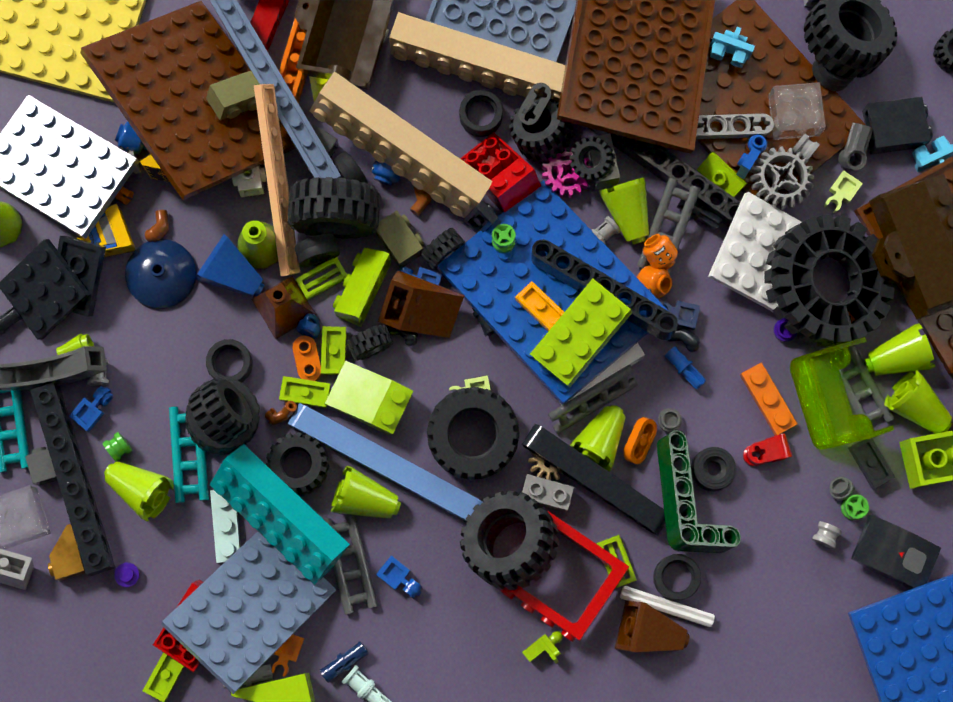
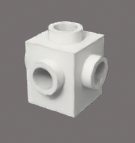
M259 165L232 178L233 185L238 186L241 197L264 194L263 182L267 181L265 167L261 168Z

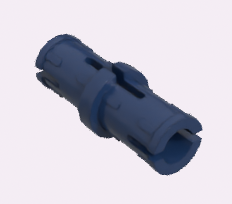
M359 641L342 654L340 652L337 654L335 660L319 669L320 673L329 683L343 671L352 669L351 666L369 653L362 642Z

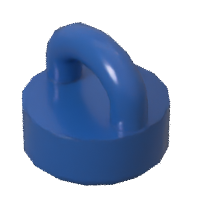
M308 313L304 316L303 320H299L296 330L303 336L316 339L321 332L319 319L316 315Z

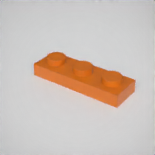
M762 362L740 374L775 436L797 425L796 420Z

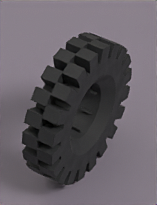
M833 214L821 215L817 218L812 217L785 232V235L778 238L773 245L776 250L769 253L766 264L772 266L764 271V283L772 284V288L766 291L769 303L777 301L778 307L772 311L778 320L783 318L788 320L784 327L791 334L801 332L800 340L809 344L817 341V346L829 347L834 344L839 346L868 335L869 332L874 331L882 323L879 319L887 316L891 307L885 302L893 300L895 288L887 286V283L890 281L880 276L872 256L879 239L874 234L865 237L864 235L868 228L859 222L850 225L851 218L840 215L833 218ZM819 258H833L847 271L850 289L847 292V298L843 302L840 300L833 303L818 292L813 280V270ZM848 312L855 318V320L852 323L851 316H849Z

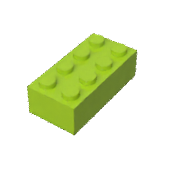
M592 278L530 355L567 386L571 387L628 319L632 311Z

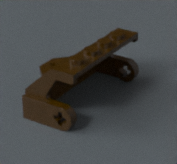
M299 0L295 18L300 28L306 32L296 68L307 76L328 80L336 72L357 88L370 90L395 0Z
M942 174L879 194L871 199L869 203L883 238L877 240L872 253L880 276L894 284L902 283L916 320L953 307V195L945 175Z

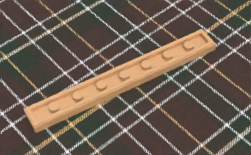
M274 84L254 85L280 275H292L300 273V267L295 252V231L288 223L289 188Z

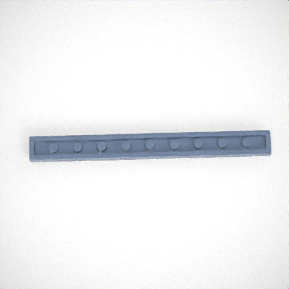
M209 0L259 84H274L279 120L314 178H341L339 171L238 1Z

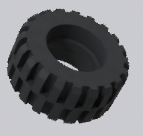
M819 0L806 17L804 38L805 42L809 44L808 49L810 53L815 55V60L818 63L821 62L825 65V69L833 70L839 76L846 75V78H861L873 73L892 53L897 43V27H894L895 20L893 17H890V11L881 4L880 0ZM844 27L852 31L857 38L848 33Z
M315 177L313 179L307 178L297 181L289 190L288 223L293 230L299 233H305L308 236L333 234L336 238L356 239L374 234L379 227L380 194L374 186H369L368 183L353 179L348 180L346 178Z
M479 387L461 388L446 395L435 406L430 415L427 428L428 446L436 462L445 471L467 480L484 479L501 471L512 460L519 441L518 420L512 407L503 397L493 391ZM475 410L485 413L491 418L496 428V439L493 446L486 453L479 456H467L460 453L451 441L450 430L452 423L460 414L466 411Z
M509 490L507 494L501 491L495 493V497L487 496L483 499L484 502L481 505L476 504L474 506V512L471 515L468 514L465 519L467 524L466 527H462L460 534L464 537V539L460 540V548L464 551L462 556L465 562L469 564L468 567L489 585L502 590L505 587L508 590H516L518 585L522 588L530 586V581L534 580L537 582L542 578L540 574L544 570L547 572L551 567L549 562L551 559L555 560L557 552L554 550V547L559 546V538L556 536L558 533L557 526L553 523L551 515L535 499H532L523 492L519 494L517 491ZM525 523L526 536L520 548L507 557L494 558L493 546L498 534L511 524Z

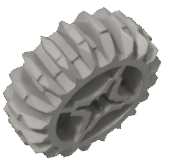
M783 146L778 149V152L774 147L769 150V154L763 152L761 158L756 159V166L751 168V172L754 175L750 177V181L755 182L751 187L752 190H759L756 196L758 198L763 196L765 198L764 201L767 203L768 201L772 202L771 205L773 207L779 204L781 210H784L786 205L794 208L795 202L801 204L803 198H807L810 195L808 190H811L814 186L811 183L814 180V175L809 174L813 170V166H805L808 158L801 160V152L794 155L792 154L793 148H789L785 152ZM782 162L787 165L779 167L776 164L773 166L772 163ZM793 168L799 176L800 183L797 182V179L792 174ZM785 171H787L784 181H781L780 184L777 185V182L780 180V175H783ZM764 172L772 182L771 188L766 183ZM780 189H785L787 191L791 190L793 191V193L780 194L777 193V191Z

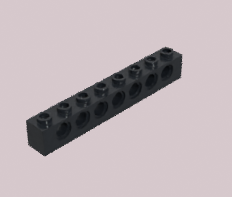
M52 382L31 389L30 392L86 575L93 576L114 569L116 567L61 388Z

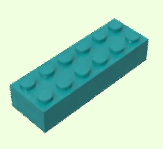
M244 444L223 460L210 483V486L218 495H221L236 512H239L253 528L266 538L269 544L281 552L285 559L291 562L314 585L335 566L350 545Z

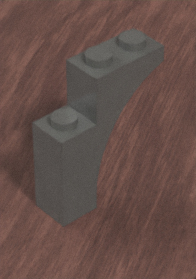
M83 346L76 350L48 358L0 364V390L30 391L52 382L55 384H73L107 371L104 347Z

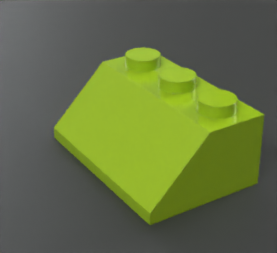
M364 248L362 253H357L353 261L355 268L352 274H347L343 282L345 289L342 295H337L333 303L334 312L337 317L362 327L390 268L389 253Z

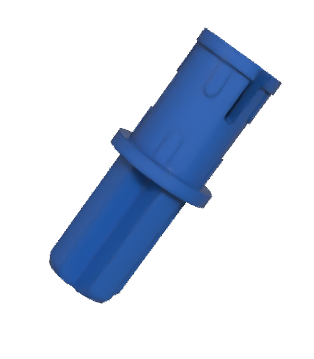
M676 346L665 354V357L678 370V374H682L695 389L700 388L706 382V379L692 365L693 361H689Z

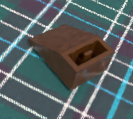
M398 270L391 280L378 322L403 331L450 338L465 295Z

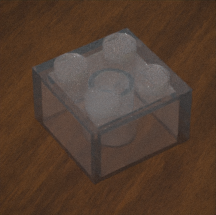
M820 82L773 86L768 95L770 115L774 121L772 129L773 140L800 138L804 134H807L809 137L820 136L826 127Z
M29 485L0 495V549L5 550L51 534L36 487Z

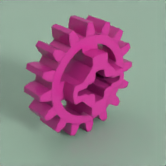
M564 148L565 151L562 154L558 153L554 159L552 157L548 158V161H546L548 164H543L542 170L547 172L542 173V179H548L545 182V186H552L551 192L559 191L560 198L563 197L564 193H567L568 197L572 198L573 192L581 195V187L583 189L588 188V183L586 182L588 180L577 175L573 168L571 169V174L568 173L562 178L563 171L570 170V163H572L571 160L563 161L562 159H569L570 155H573L571 149L570 152H566V148ZM584 158L585 165L589 163V158ZM551 169L557 174L556 180L552 176Z

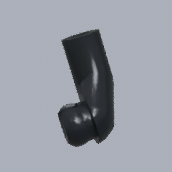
M386 325L390 335L402 336L405 339L406 345L413 346L417 343L418 334L416 332L403 331Z
M676 329L674 336L667 340L668 342L683 341L687 344L686 348L690 352H695L699 349V337L688 329Z

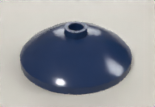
M167 239L146 242L139 246L130 256L125 269V280L130 293L143 305L155 309L170 308L185 300L194 288L197 275L195 262L187 249L179 243ZM156 267H162L160 273H154Z

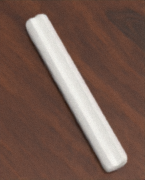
M623 586L621 590V599L644 602L658 611L707 627H712L715 616L711 613L628 586Z

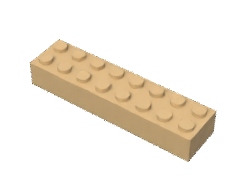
M398 12L389 37L391 54L396 59L402 61L408 59L414 61L420 67L428 68L430 66L436 68L442 74L450 75L452 73L458 75L464 81L472 82L474 80L480 82L486 88L493 89L496 87L502 89L508 95L515 96L518 94L524 96L525 99L533 85L545 83L551 89V98L555 102L560 101L565 65ZM542 87L540 90H535L534 93L537 94L535 100H539V97H547L545 93L546 88Z
M336 72L329 78L310 109V112L317 120L327 123L333 127L337 134L352 140L356 147L365 149L378 162L390 165L395 174L407 178L414 187L430 194L433 200L443 203L457 216L465 218L480 203L493 182Z

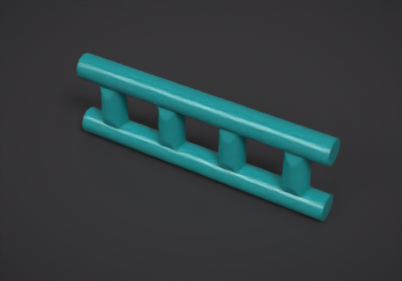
M0 390V393L11 392L13 406L0 408V417L14 415L16 429L2 431L0 421V473L7 472L6 464L17 462L21 463V469H28L25 456L29 455L21 391ZM17 438L19 453L5 455L3 441Z
M169 407L175 503H184L185 495L199 494V501L209 500L206 450L199 448L192 441L191 437L180 438V423H185L186 413L179 414L178 407ZM196 446L197 460L182 461L181 447ZM197 470L198 484L184 485L183 471Z

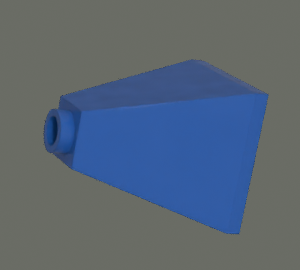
M224 234L195 278L200 282L250 297L253 294L258 296L265 286L261 283L263 281L262 277Z

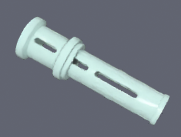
M357 665L342 680V683H347L358 693L357 697L361 699L365 698L369 702H392L374 686L375 683L372 679H367L358 670L359 667Z

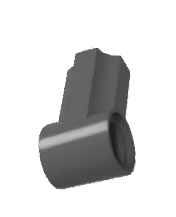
M852 123L845 149L839 154L838 161L841 167L850 170H861L865 167L867 163L866 151L873 128ZM854 154L855 162L851 165L850 157Z

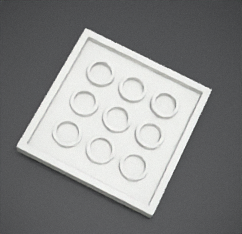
M749 192L744 193L708 277L772 311L778 307L777 301L769 303L766 291L772 288V284L764 283V271L772 267L766 264L769 253L776 250L773 245L778 238L785 235V232L792 227L800 224L801 221Z

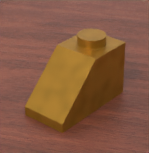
M71 524L66 525L49 555L50 563H48L50 575L52 577L55 576V580L62 581L85 573Z

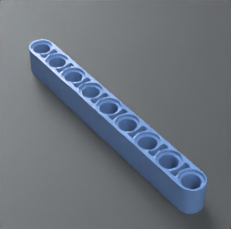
M301 403L298 404L297 409L288 422L289 426L299 432L312 436L313 439H316L323 445L464 521L468 514L471 515L474 512L473 508L476 504L481 505L483 503L478 498Z

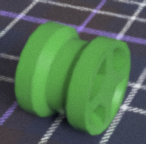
M500 224L492 231L493 248L500 253L510 252L515 246L516 233L510 225Z
M116 432L111 440H105L102 443L116 462L121 459L123 454L133 451L119 432Z
M852 495L841 503V513L849 520L863 518L869 511L868 501L861 495Z

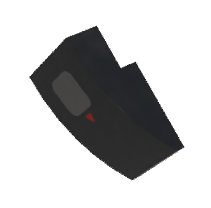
M869 515L851 559L887 579L894 580L909 589H913L927 584L941 547L897 525Z

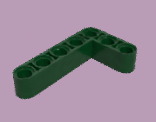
M674 430L657 442V454L667 540L670 547L675 551L724 553L739 545L741 535L734 526L698 524L688 441L685 434Z

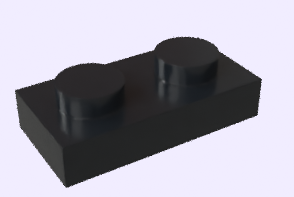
M481 201L463 220L477 234L480 230L482 232L486 231L498 217L490 205Z
M871 435L848 447L872 490L895 478Z

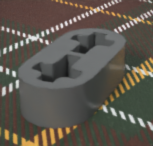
M537 83L529 91L518 113L522 123L533 125L540 119L552 95L551 89L547 84ZM544 87L546 88L545 93L547 97H542L537 104L534 102L537 94L534 92L536 89L540 90ZM533 104L536 106L533 111L536 117L534 120L530 118L526 121L524 120L525 115L523 111H529Z

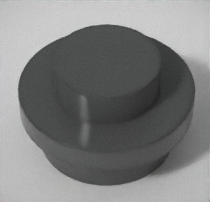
M666 408L658 416V424L666 432H672L681 426L682 417L676 409Z
M837 477L830 484V494L836 500H845L854 491V485L848 478Z

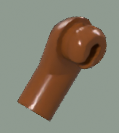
M413 186L417 201L410 208V211L419 217L431 202V195Z
M167 210L155 211L156 224L146 230L144 235L148 242L159 241L168 233Z
M287 401L278 413L274 408L267 411L265 418L269 420L268 423L271 425L279 424L290 419L297 409V405L293 401Z

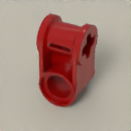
M785 433L755 442L746 447L743 452V459L750 466H758L769 462L773 463L792 457ZM752 452H759L760 456L753 457Z

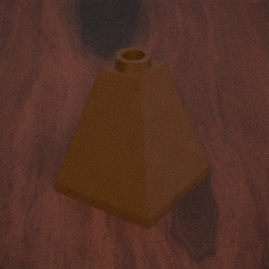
M293 276L288 277L252 299L275 339L295 329L299 320H303L306 314L312 313L316 315Z
M625 601L615 649L630 652L683 650L688 646L690 636L687 633L688 630L647 603Z

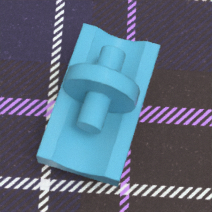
M737 26L735 32L726 30L724 34L715 32L710 44L712 47L710 57L722 60L725 52L733 54L731 64L742 68L746 60L750 59L755 46L746 43L748 37L740 35L741 28Z
M941 136L931 143L935 153L930 155L925 145L915 149L912 154L917 163L914 166L917 172L932 165L936 166L953 156V144H950L945 136Z

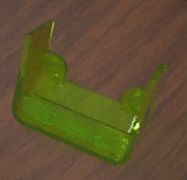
M865 337L796 357L790 363V372L812 443L820 450L870 439L894 430L893 425L874 430L870 419L866 415H853L839 370L848 367L851 362L848 347L867 342Z

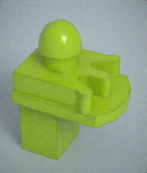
M554 631L549 637L546 634L542 635L522 653L531 662L546 650L557 664L559 660L556 657L561 653L555 647V644L562 641L563 635H561V632Z

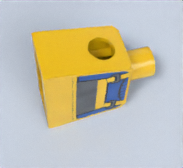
M117 204L106 209L86 239L81 236L76 238L105 246L104 257L136 250L123 213Z

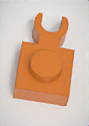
M293 634L274 653V655L279 656V659L273 664L272 673H275L278 665H282L285 669L282 676L285 677L288 674L289 660L297 662L305 638Z

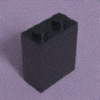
M923 97L868 103L862 111L865 125L873 128L868 144L870 155L917 149L923 145L927 146L932 139V128L928 126L927 122L928 107L924 104Z

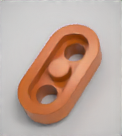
M300 336L293 343V353L300 379L318 381L321 377V363L317 345L311 337ZM304 343L309 345L306 351L300 350V346ZM312 366L314 371L311 374L305 373L306 367Z
M645 417L637 420L624 447V458L626 461L634 464H640L644 461L657 432V425L654 420Z

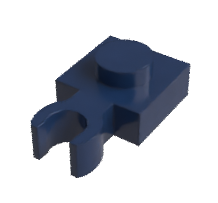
M677 300L675 307H673L669 303L661 301L663 306L676 316L678 327L695 330L700 310L699 305Z

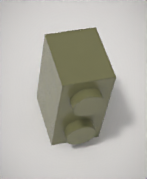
M248 71L211 84L206 99L220 121L226 118L232 119L242 112L257 109L254 85L260 84L252 71Z
M396 210L379 221V227L375 233L400 268L420 257L423 251L422 246L425 244L418 233L415 235L409 228L412 225L405 214L401 216Z

